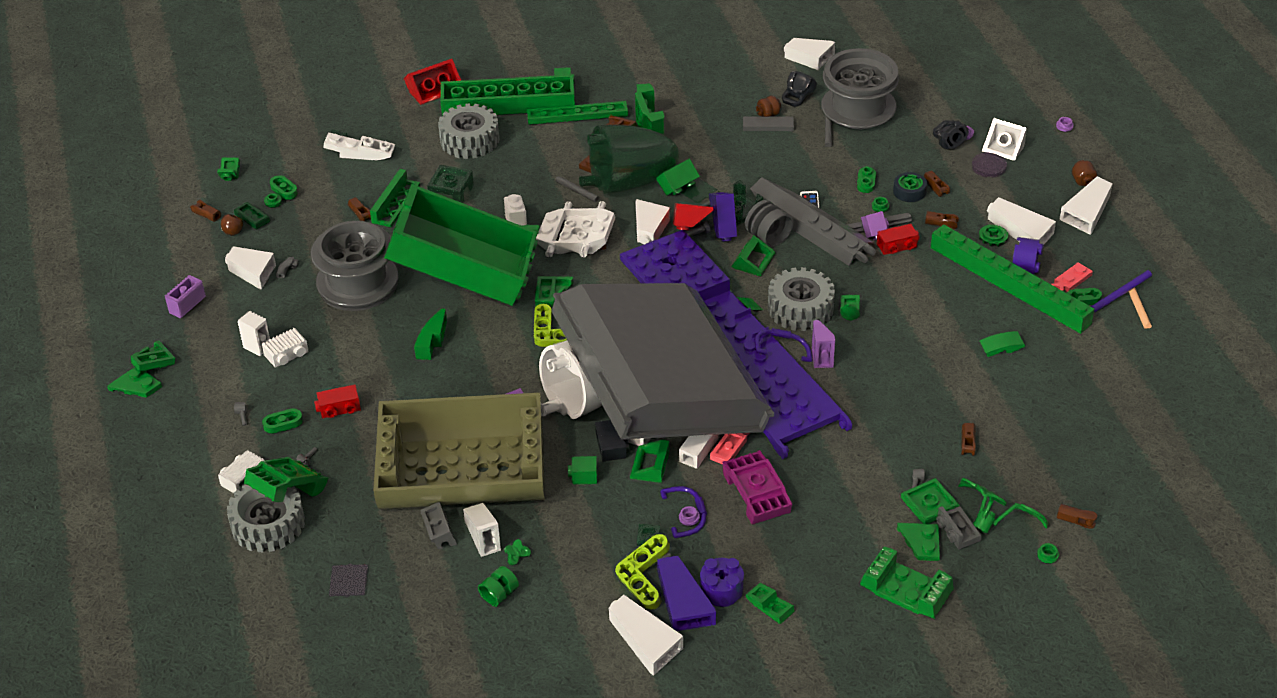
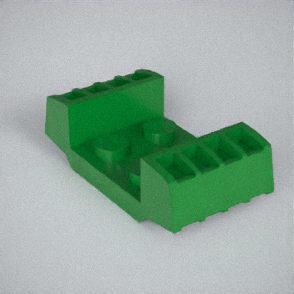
M636 84L635 115L641 135L652 148L663 145L664 113L663 111L655 112L654 88L651 84Z
M285 457L261 461L257 466L246 469L244 484L262 493L265 497L272 499L273 502H283L287 488L293 486L310 496L319 495L324 490L328 477H324L321 473L314 471V469L309 468L308 465H304L299 460Z
M883 547L863 575L860 585L872 591L875 595L916 614L935 618L954 589L952 576L938 569L934 577L930 578L897 563V551Z

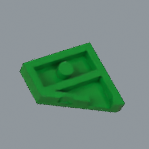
M538 276L535 307L539 304H547L553 307L555 302L553 294L569 290L573 285V277Z
M134 367L107 385V387L112 392L114 390L124 391V394H135L147 398L162 388L161 382L145 371H138Z
M897 523L898 532H901L906 544L913 550L917 560L939 561L938 524Z

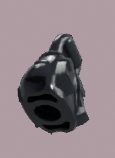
M799 71L791 72L787 79V89L782 95L783 103L793 107L801 105L804 99L817 88V82L813 77ZM791 95L795 98H799V101L787 98V96Z
M945 120L933 129V135L939 140V145L948 150L960 146L969 134L966 124L961 123L959 120Z

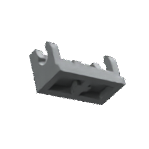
M440 502L420 510L431 542H434L438 549H443L442 543L445 541L450 546L457 545L448 518Z

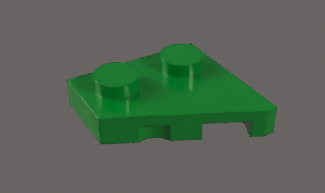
M160 341L154 342V347H145L142 351L131 355V363L138 371H148L149 369L174 365L175 357Z

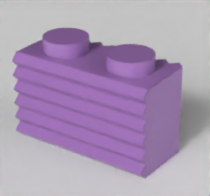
M188 275L185 280H182L180 284L172 288L165 295L169 313L182 318L206 297L203 282Z

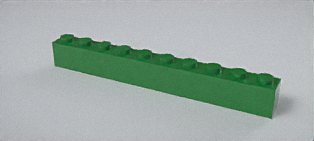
M944 224L932 233L931 249L1080 334L1092 325L1094 308Z

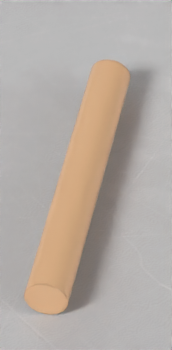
M1134 287L1128 291L1144 329L1151 328L1152 325Z

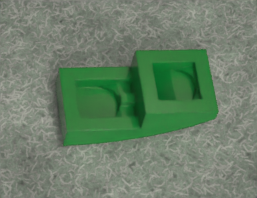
M1018 331L1000 333L979 340L987 357L994 356L1004 350L1007 353H1012L1025 347Z
M759 583L746 594V598L755 607L779 624L795 612L794 605L778 598L776 590L762 583Z

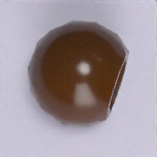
M227 214L221 220V229L227 235H236L243 229L242 219L235 215Z

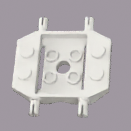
M567 201L563 209L546 213L536 240L546 250L545 255L547 257H552L553 253L564 254L568 252H576L581 257H586L587 254H593L606 244L615 221L614 213L605 209L606 203L604 201H600L597 208L571 209L573 204ZM564 223L565 225L562 232L560 233V238L558 241H556L561 226Z

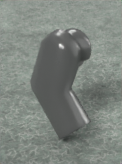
M288 257L279 265L276 277L285 278L288 268L295 269L299 261L294 259V257Z

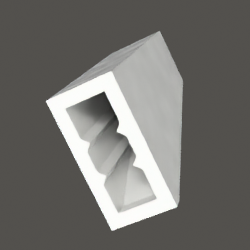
M1097 176L1062 206L1060 220L1081 231L1092 234L1110 197L1112 183Z
M999 197L988 206V220L1006 229L1008 234L1016 240L1017 237L1038 239L1040 244H1045L1054 234L1056 221Z
M623 595L611 603L609 607L611 623L653 676L683 649V636L627 596Z

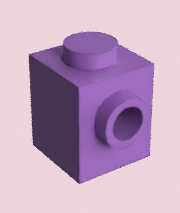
M883 211L861 217L867 238L872 237L873 240H876L878 231L889 228L888 220L884 218Z

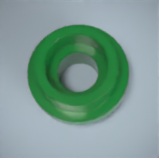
M271 193L264 198L265 205L270 208L278 207L282 202L281 196L275 193Z
M877 197L872 202V209L876 212H886L889 210V202L884 197Z
M1045 543L1038 549L1037 556L1044 563H1054L1059 558V551L1055 545Z

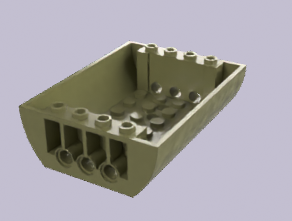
M540 392L379 401L374 475V496L377 507L379 509L427 507L437 502H440L441 506L545 500ZM502 466L508 467L505 471L498 470ZM482 467L488 468L485 472L478 471ZM440 470H447L445 474L437 473ZM420 471H426V472H427L425 475H418V474H417V473L420 472Z

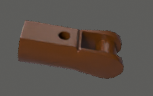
M933 171L924 174L927 184L939 197L944 193H950L948 184L943 182Z
M357 197L348 201L349 208L360 221H365L369 218L371 220L370 210Z
M198 200L196 205L190 206L192 212L213 222L221 218L219 210L207 205L202 200Z
M927 211L925 224L936 226L944 224L951 229H956L959 217L955 214Z
M964 423L962 425L961 455H964V453H972V456L975 455L976 427L974 423Z
M1061 504L1057 518L1091 529L1096 525L1097 514L1093 511Z

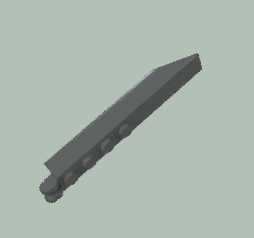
M763 177L750 188L759 202L769 200L779 209L789 214L793 218V231L846 265L850 266L853 259L866 263L868 258L862 253L863 251L871 256L876 253L875 249L870 246V244H873V241L795 192Z

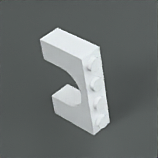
M720 434L688 436L679 449V462L698 469L719 439ZM651 438L628 439V442L640 446L647 444Z

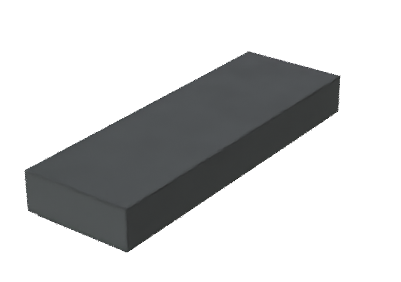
M743 116V131H794L793 117Z

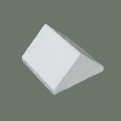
M994 118L982 151L1015 161L1024 148L1027 128Z

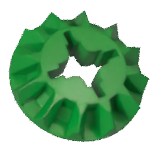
M986 225L980 229L979 239L983 240V244L989 243L990 246L995 244L998 247L999 244H1004L1008 240V232L998 225Z

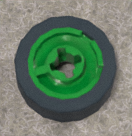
M905 172L899 174L894 179L893 194L899 200L917 202L925 197L927 180L922 175L914 172Z

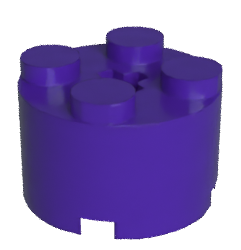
M1017 237L1020 243L1019 245L1015 244L1012 263L1033 275L1039 273L1041 262H1038V256L1042 255L1044 244H1040L1038 239Z
M735 558L707 559L700 572V588L712 605L718 607L733 605L743 595L744 572L739 565V561Z

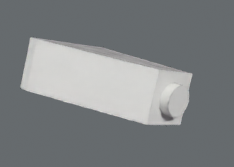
M793 38L784 47L785 58L819 70L835 54V42Z
M637 199V242L646 244L659 239L670 221V207Z
M234 246L225 258L230 272L259 289L263 288L276 266L274 253Z
M484 503L463 509L465 523L480 556L501 551L498 523Z

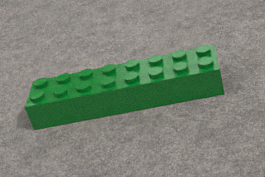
M573 75L441 82L440 99L442 117L445 111L449 113L450 108L457 109V105L465 107V104H470V106L479 104V107L484 105L487 107V110L492 109L496 115L527 113V109L575 105Z

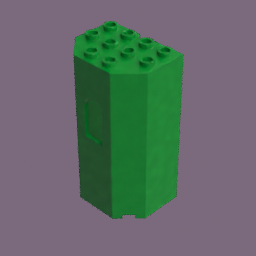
M411 184L384 259L513 306L515 299H520L523 290L521 287L525 288L529 278L526 275L529 274L532 266L529 262H532L535 252L532 250L536 249L538 240H536L537 231Z

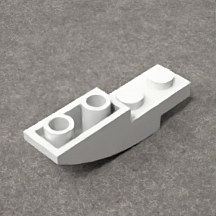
M328 132L324 148L340 152V158L381 160L392 156L395 144L362 136L361 140H356Z

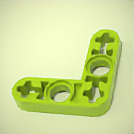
M547 304L537 305L534 311V343L537 346L547 347L566 341V338L563 340L557 339L560 336L565 337L561 329H551V307ZM542 311H545V317H541ZM540 324L547 325L546 327H539Z
M662 534L652 536L619 562L615 568L618 578L647 609H656L661 604V597L658 591L642 572L669 551L670 544L666 536ZM657 543H660V544H663V546H662V547H659V546H656V544H657ZM642 554L648 555V558H647L646 561H644V562H638V561H637V559H638V557H639L640 555H642ZM623 570H629L632 576L629 578ZM637 581H643V582H644V584H643V586H642L641 588H639V589H634V588H633V585H634L635 582H637ZM646 592H648V594L652 598L654 597L653 601L647 599L645 595Z

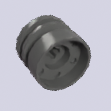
M762 200L755 204L745 219V229L771 248L784 242L793 228V218L769 200Z

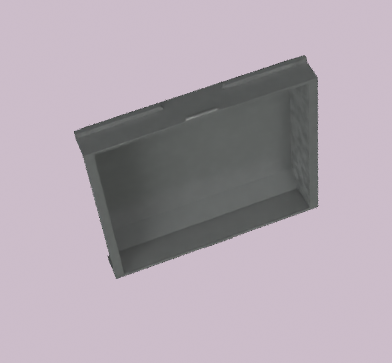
M581 284L562 293L553 294L555 302L551 311L621 439L763 432L769 418L774 417V412L698 291L687 284Z

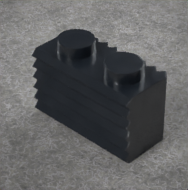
M611 420L595 422V434L602 462L625 459L626 451H629L628 439H621Z

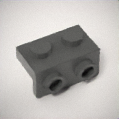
M943 506L938 508L937 523L940 528H944L949 541L954 543L958 550L981 541V534L961 507L946 511Z

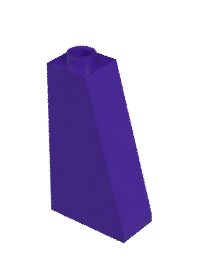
M679 556L657 559V572L672 629L681 631L716 625L715 608Z

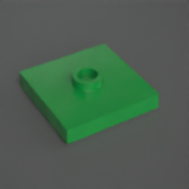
M936 478L901 493V499L923 524L936 521L938 508L941 506L946 511L960 507Z

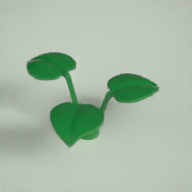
M961 479L958 487L976 489L984 496L980 511L973 523L976 529L987 534L992 525L996 526L1000 520L1014 509H1020L1033 515L1047 529L1048 521L1040 512L1019 503H1015L995 519L996 514L990 511L993 501L995 500L1006 506L1007 502L987 488L969 479ZM989 497V503L985 508L987 498Z

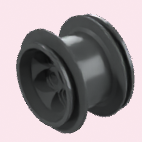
M863 48L844 50L828 59L823 71V81L830 90L823 96L821 107L824 114L830 120L852 129H868L881 125L894 116L897 104L890 93L899 83L898 67L893 59L879 51Z
M365 221L342 222L322 233L315 240L311 248L312 262L319 269L316 277V287L322 299L330 306L346 311L370 309L388 300L395 292L399 278L395 263L384 259L391 235L383 228Z

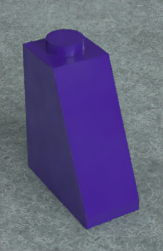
M709 193L710 205L713 207L712 217L715 235L717 238H721V241H731L732 237H737L734 193Z

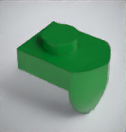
M841 295L840 313L842 318L849 321L859 318L860 295Z

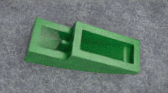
M442 308L422 328L414 346L416 359L431 360L434 347H442L447 325L446 309Z

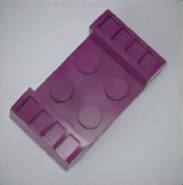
M760 450L722 462L723 475L729 485L734 483L747 505L746 515L752 525L791 513L792 503L785 487L768 458H765Z

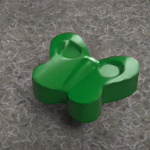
M519 539L515 540L512 545H507L504 548V552L508 554L509 565H515L518 563L519 557H527L531 554V550L523 546Z

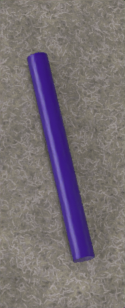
M1149 270L1145 271L1092 305L1091 307L1094 308V312H1097L1150 278L1152 273Z

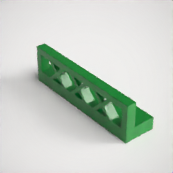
M399 169L371 208L370 215L373 224L392 227L399 217L405 199L397 200V197L401 195L407 197L409 189L405 190L406 184L420 186V182L407 179L406 170ZM398 205V209L390 211V207ZM384 217H391L389 222L382 220Z

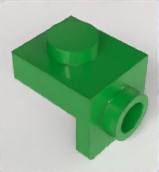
M222 157L221 168L217 170L220 178L226 181L238 179L240 159Z

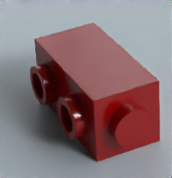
M912 224L878 231L876 244L883 255L894 254L899 251L916 248L920 237Z
M355 384L316 392L318 400L314 401L316 412H321L322 418H332L336 415L351 414L361 410Z

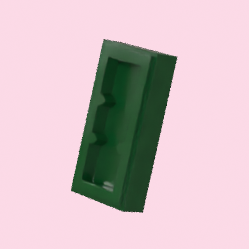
M249 202L234 209V214L256 230L270 222L268 215Z

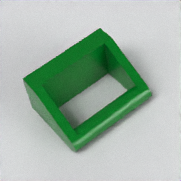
M753 235L731 267L762 276L776 253ZM752 251L766 254L759 267L747 260Z
M659 440L638 446L630 479L662 483L669 457V441ZM644 453L657 455L653 467L640 470Z

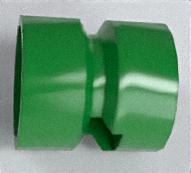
M500 566L490 577H487L478 585V591L485 601L496 607L506 599V595H510L519 587V582L511 570L505 566Z

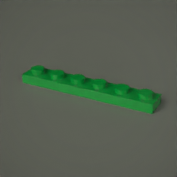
M626 101L527 109L528 125L609 118L610 115L616 117L628 116Z

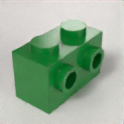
M689 158L665 171L656 179L667 196L671 193L673 195L683 191V186L689 188L696 183L695 180L700 175Z

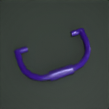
M772 328L759 331L755 336V349L757 353L767 354L766 349H760L759 341L762 335L771 334V336L796 339L805 347L807 357L802 356L801 361L812 362L813 360L809 344L800 336L791 333V331Z
M685 486L661 489L662 499H667L666 493L684 491L693 495L701 517L699 525L694 529L678 533L676 527H672L673 537L690 536L700 531L706 522L707 516L702 497L693 489Z

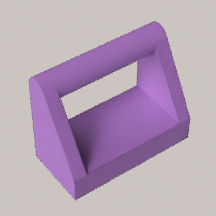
M815 320L813 321L812 334L814 368H831L834 366L835 336L821 321Z

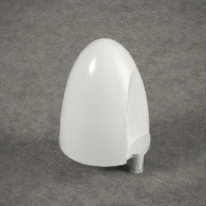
M568 341L547 346L543 350L539 362L542 386L549 399L548 402L541 404L542 416L557 411L563 416L568 414L571 419H576L601 407L602 403L591 383L586 378Z

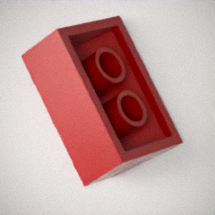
M449 59L409 73L404 77V81L411 95L421 105L441 98V82L461 81L453 59Z
M675 203L673 225L677 226L676 229L689 230V227H694L711 213L713 207Z

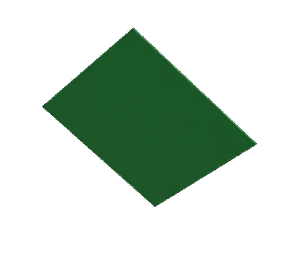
M738 297L747 308L763 310L752 298Z

